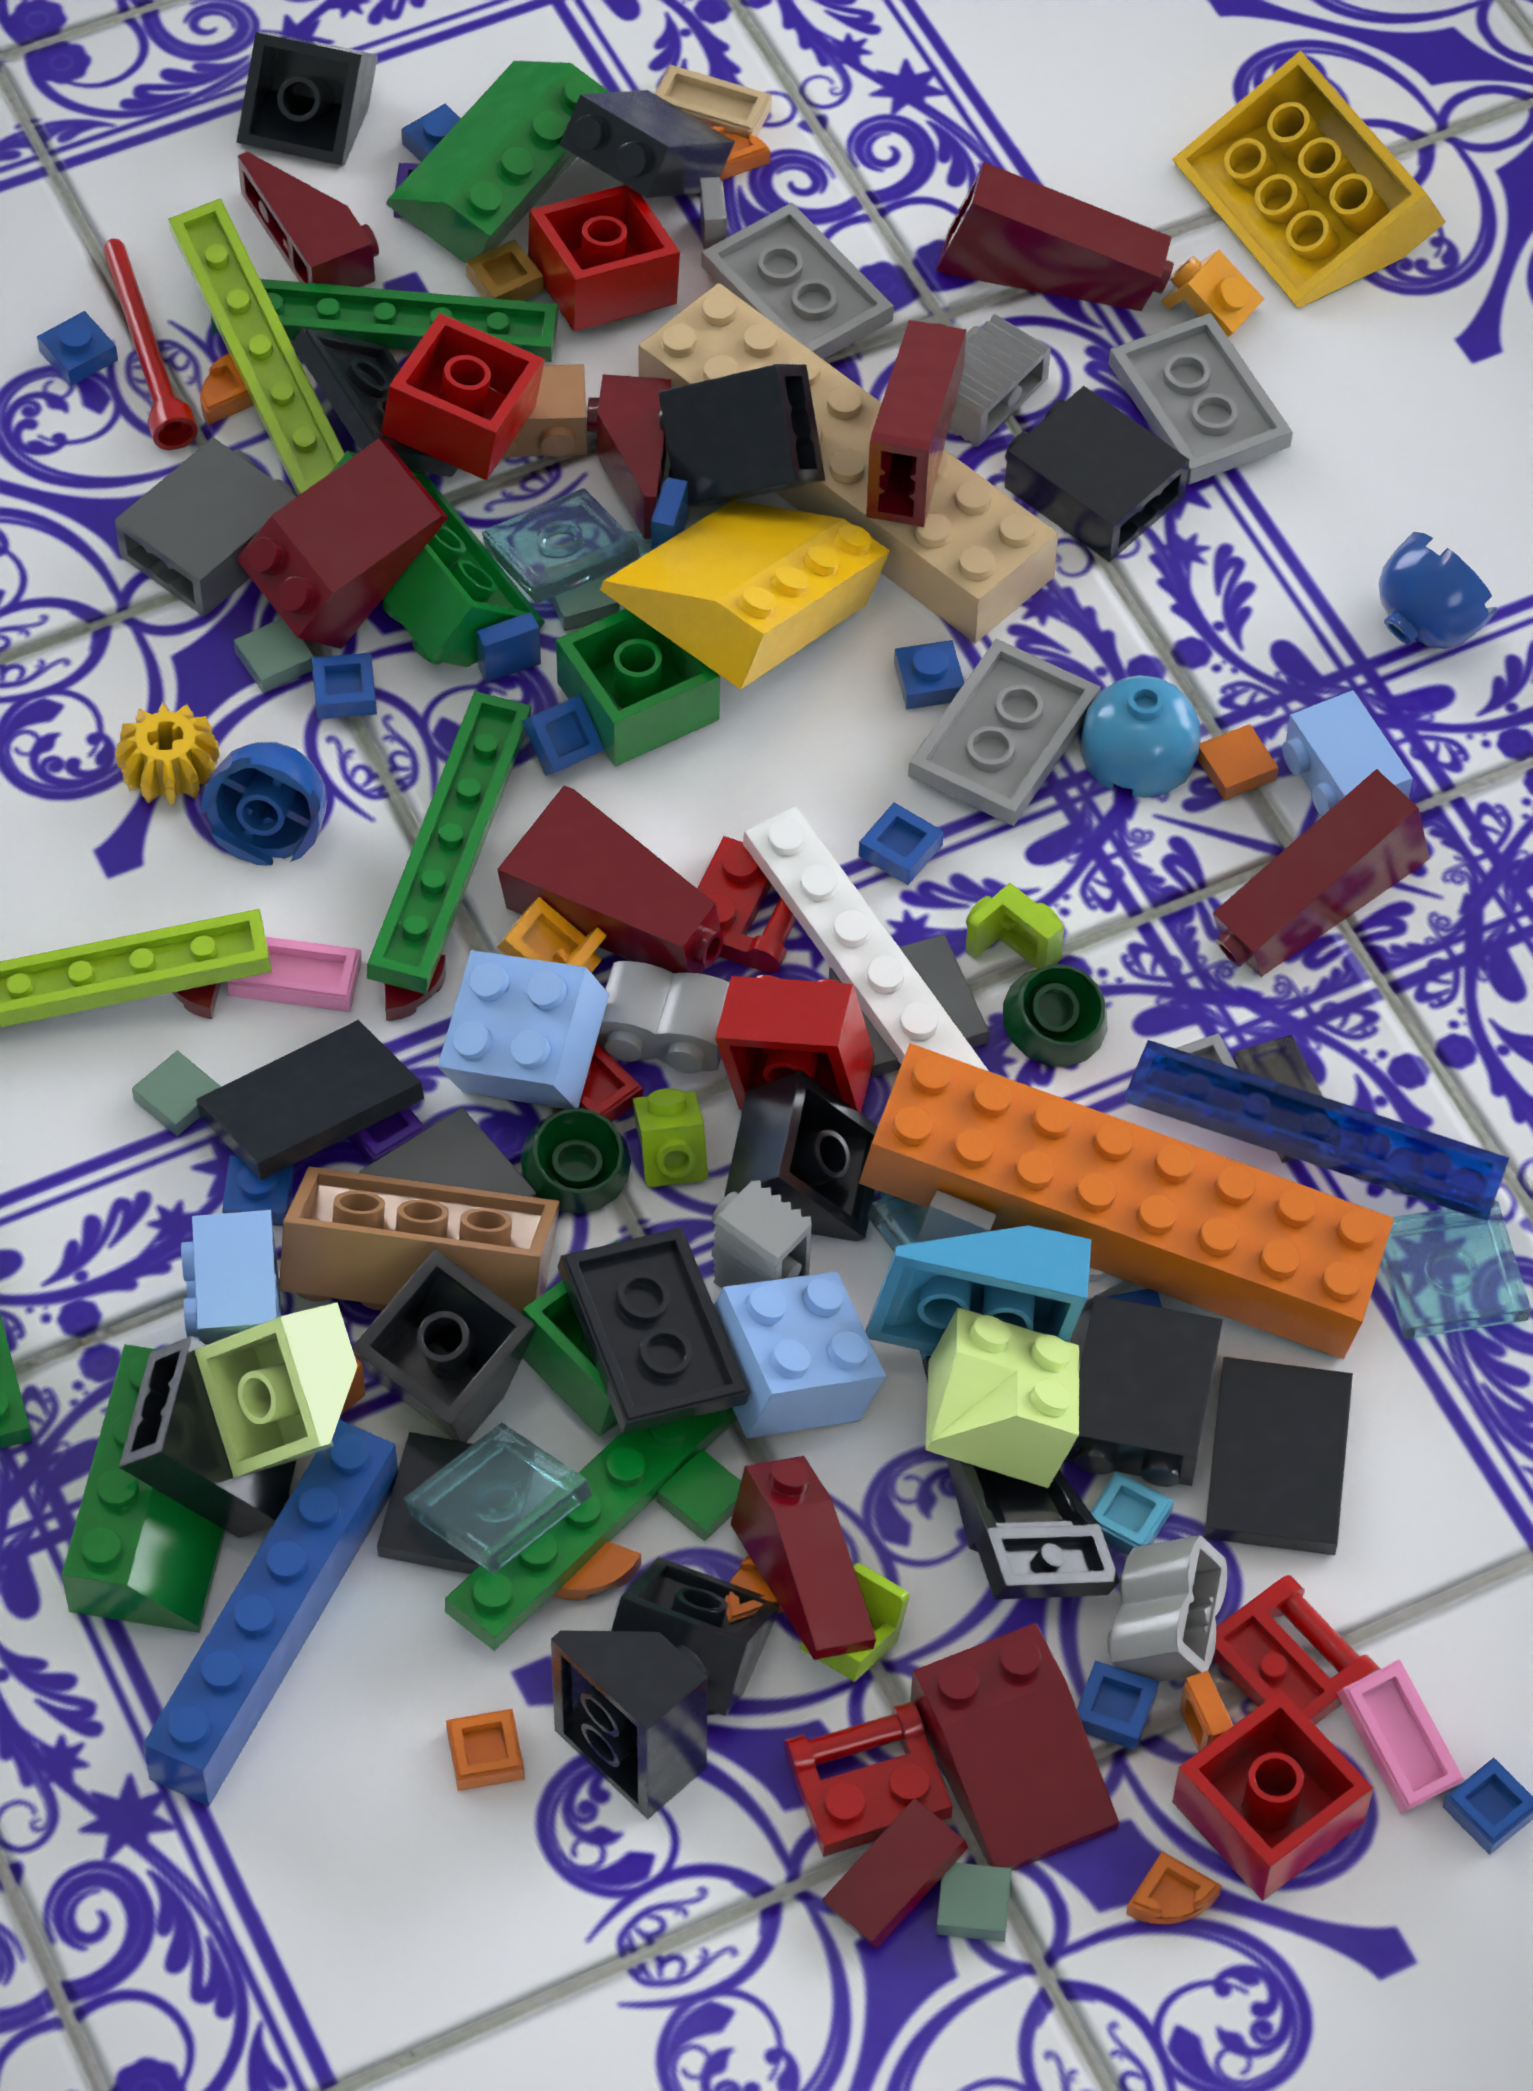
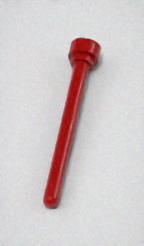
M109 239L103 247L104 256L154 404L147 420L153 441L156 446L164 450L184 448L192 443L198 434V427L192 409L182 400L175 397L126 247L119 239Z

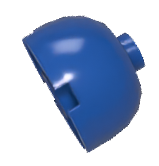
M1414 531L1392 553L1382 568L1378 582L1381 604L1389 615L1384 620V623L1397 639L1407 645H1410L1414 640L1426 647L1448 649L1463 644L1496 615L1497 607L1486 608L1484 605L1492 597V594L1475 571L1456 553L1447 547L1439 556L1433 550L1426 547L1433 537Z
M255 742L231 751L211 774L201 802L202 815L204 816L205 812H207L208 820L213 825L210 834L216 843L236 858L256 865H272L274 861L271 857L285 859L293 856L290 862L302 858L316 842L327 807L324 782L311 760L297 749L278 742Z

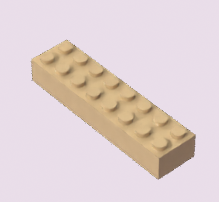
M720 283L713 286L638 345L639 377L672 379V388L774 364H807L826 481L776 491L775 493L799 511L844 518L851 524L865 529L874 540L890 550L881 573L972 642L977 643L1054 578L1058 533L945 449L943 450L924 527L866 517L870 438L881 402Z

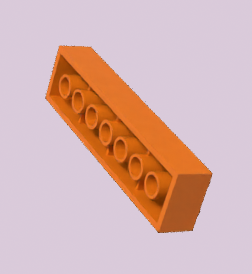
M909 1043L859 1180V1184L928 1209L936 1191L945 1192L996 1214L997 1216L991 1231L1029 1225L1091 1239L1090 1268L1341 1359L1345 1358L1363 1323L1394 1221L1393 1217Z

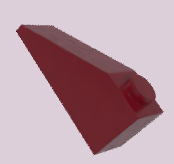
M248 151L237 155L241 194L299 282L363 287L375 282L374 257L379 255V247L369 225H360L347 205Z
M603 374L599 398L589 397L587 432H597V457L641 535L644 539H651V520L663 486L667 457L665 430L661 429L659 423L661 406L658 391L671 389L672 379Z
M805 1456L746 1465L730 1525L813 1660L874 1649L876 1636L833 1501Z

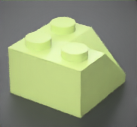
M338 1302L280 1316L194 1350L234 1478L289 1463L333 1447L332 1437L357 1369V1363Z
M957 1307L928 1363L925 1450L1049 1488L1079 1436V1345L1064 1341L1054 1335L1035 1332L1001 1321L993 1316L981 1315Z

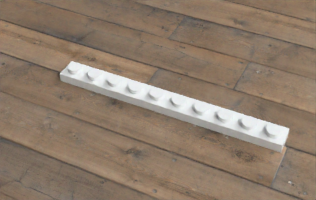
M796 805L744 831L743 845L841 982L854 984L861 1010L898 1058L900 1064L903 1062L909 1043L989 1071ZM1089 1268L1088 1297L1081 1314L1092 1308L1095 1295L1102 1297L1117 1295L1132 1287L1134 1283Z

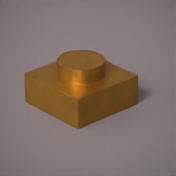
M515 239L466 261V276L483 298L523 301L544 291L543 275Z

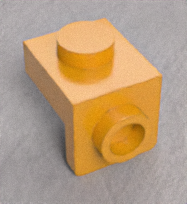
M1218 249L1201 262L1195 256H1192L1171 275L1169 280L1175 286L1162 299V303L1168 309H1171L1185 300L1199 316L1211 313L1226 336L1229 337L1242 325L1264 298Z
M538 897L529 905L497 945V948L508 956L582 966L592 973L602 960L594 951L607 935L597 927L585 937L543 899Z

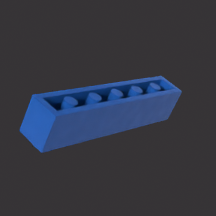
M338 1420L332 1437L333 1447L317 1452L143 1742L149 1780L204 1805H211L389 1500L398 1473L395 1443Z

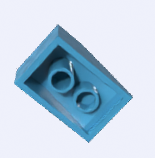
M1027 1225L896 1246L865 1332L871 1340L933 1353L957 1307L981 1315L993 1316L1001 1321L1035 1332L1054 1335L1069 1342L1088 1297L1091 1239Z

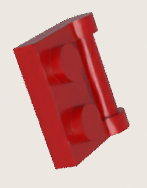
M723 836L697 888L716 903L720 928L724 938L719 957L763 972L775 973L779 970L787 952L784 944L796 922V918L780 897L763 934L757 935L754 938L747 936L772 884L747 851L743 842Z
M1286 1575L1216 1627V1646L1212 1660L1257 1707L1282 1690L1308 1719L1316 1725L1342 1705L1336 1692L1381 1668L1368 1655L1359 1656L1303 1598L1305 1589L1291 1575ZM1284 1615L1338 1673L1330 1679L1273 1618Z
M913 1701L894 1706L892 1708V1715L808 1740L802 1734L784 1740L787 1762L823 1857L876 1841L914 1798L940 1820L952 1818L953 1805L926 1739L919 1711ZM901 1741L905 1755L820 1780L816 1769L818 1765Z

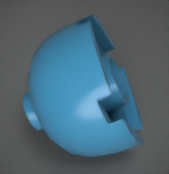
M1137 675L1122 678L1099 692L1086 712L1080 747L1086 770L1102 786L1113 790V784H1116L1122 788L1132 789V796L1146 798L1167 794L1185 783L1192 774L1193 765L1197 761L1201 738L1200 721L1194 705L1177 686L1159 677Z

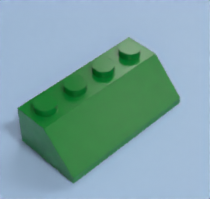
M514 60L388 198L386 205L466 264L467 260L498 247L578 157L559 145L580 94L610 92L572 63Z
M347 451L332 471L357 453ZM410 470L448 516V520L384 596L381 603L383 610L392 619L403 624L414 638L412 645L417 653L436 665H440L443 662L470 667L478 662L476 631L527 613L533 614L541 629L545 624L543 618L426 473Z
M124 1344L61 1574L68 1609L71 1613L200 1633L226 1530L119 1468L149 1354L157 1350Z

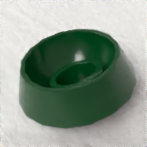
M1052 964L1024 973L1010 986L1003 1002V1024L1011 1042L1026 1057L1046 1066L1069 1067L1086 1061L1101 1047L1108 1030L1105 999L1098 984L1088 974L1070 965Z
M574 1108L552 1113L535 1124L524 1141L520 1163L524 1179L535 1190L537 1198L560 1201L559 1211L580 1214L599 1210L618 1197L628 1182L631 1157L627 1141L610 1120L595 1111Z

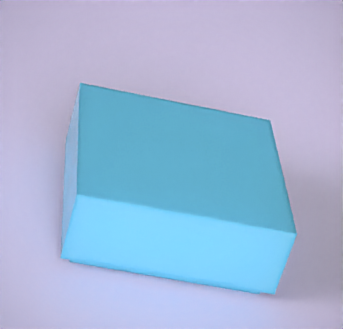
M1116 1471L1090 1512L1100 1524L1106 1544L1129 1555L1134 1547L1153 1543L1171 1515L1174 1501Z

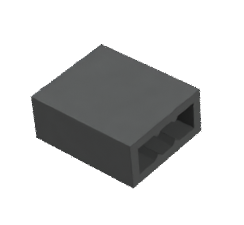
M213 437L115 519L120 557L205 617L250 579V576L237 561V557L269 517L295 499L297 495L284 481L273 480L256 468L250 458L239 450L232 451Z

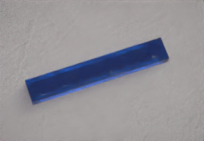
M1147 1040L1127 1088L1126 1103L1487 1222L1508 1167L1509 1157L1151 1040Z

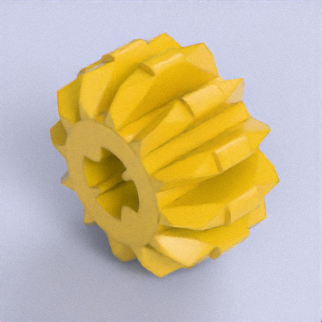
M163 701L158 713L150 714L139 708L136 723L122 724V731L120 732L121 742L117 743L118 749L115 750L117 766L121 769L124 783L128 786L129 791L141 790L142 796L147 803H150L159 795H163L172 807L177 799V795L182 793L197 799L198 792L200 791L199 784L208 783L211 774L215 770V765L218 764L217 759L220 757L218 741L215 740L212 734V727L206 716L194 718V714L188 704L176 712H170V709Z

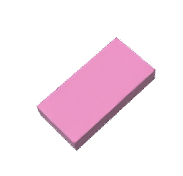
M266 937L272 972L227 982L229 996L350 1012L362 963L361 949Z
M1400 1659L1336 1692L1401 1814L1465 1781Z

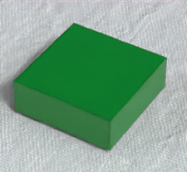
M701 1449L657 1490V1502L705 1542L733 1515L741 1481Z

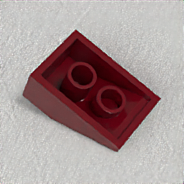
M378 438L272 514L237 557V561L297 638L342 649L448 520V516L389 443Z
M1037 1623L1030 1624L913 1670L910 1702L913 1701L919 1711L928 1744L989 1866L1012 1868L1013 1871L1119 1828L1118 1817L1067 1682Z

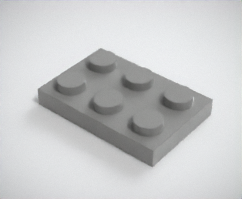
M792 202L701 252V267L716 283L723 285L823 360L893 321L894 305Z
M1211 313L1110 349L1109 366L1156 436L1190 459L1187 476L1188 484L1291 447L1293 431Z
M996 638L909 761L908 776L1014 826L1083 726L1086 712L1100 692L1101 687Z

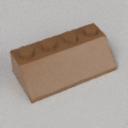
M308 1166L283 1221L279 1291L297 1293L300 1297L311 1301H325L335 1298L357 1301L368 1308L384 1310L434 1249H437L522 1314L523 1308L545 1293L560 1201Z

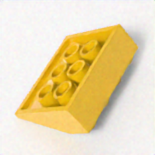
M1301 50L1172 158L1176 166L1298 309L1403 259L1446 223L1423 188Z
M732 500L603 580L600 591L741 690L866 606L890 550L874 540L865 529L851 524L844 518Z

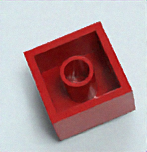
M621 185L529 210L528 257L543 275L545 289L554 303L558 304V309L574 332L677 304L680 251L640 193L626 185Z
M439 313L389 385L381 434L487 481L536 407L545 359Z
M759 975L756 977L731 976L715 1040L739 1110H743L746 1091L801 1070L861 1114L875 1055L854 984L840 983L831 979H820L817 981L787 980L771 975Z
M1280 1690L1178 1767L1172 1803L1254 1893L1264 1901L1365 1823L1373 1787L1293 1701Z

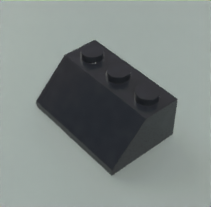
M561 1630L551 1638L555 1731L644 1817L649 1819L707 1768L708 1672L706 1667L692 1650L684 1645L676 1648L660 1632Z

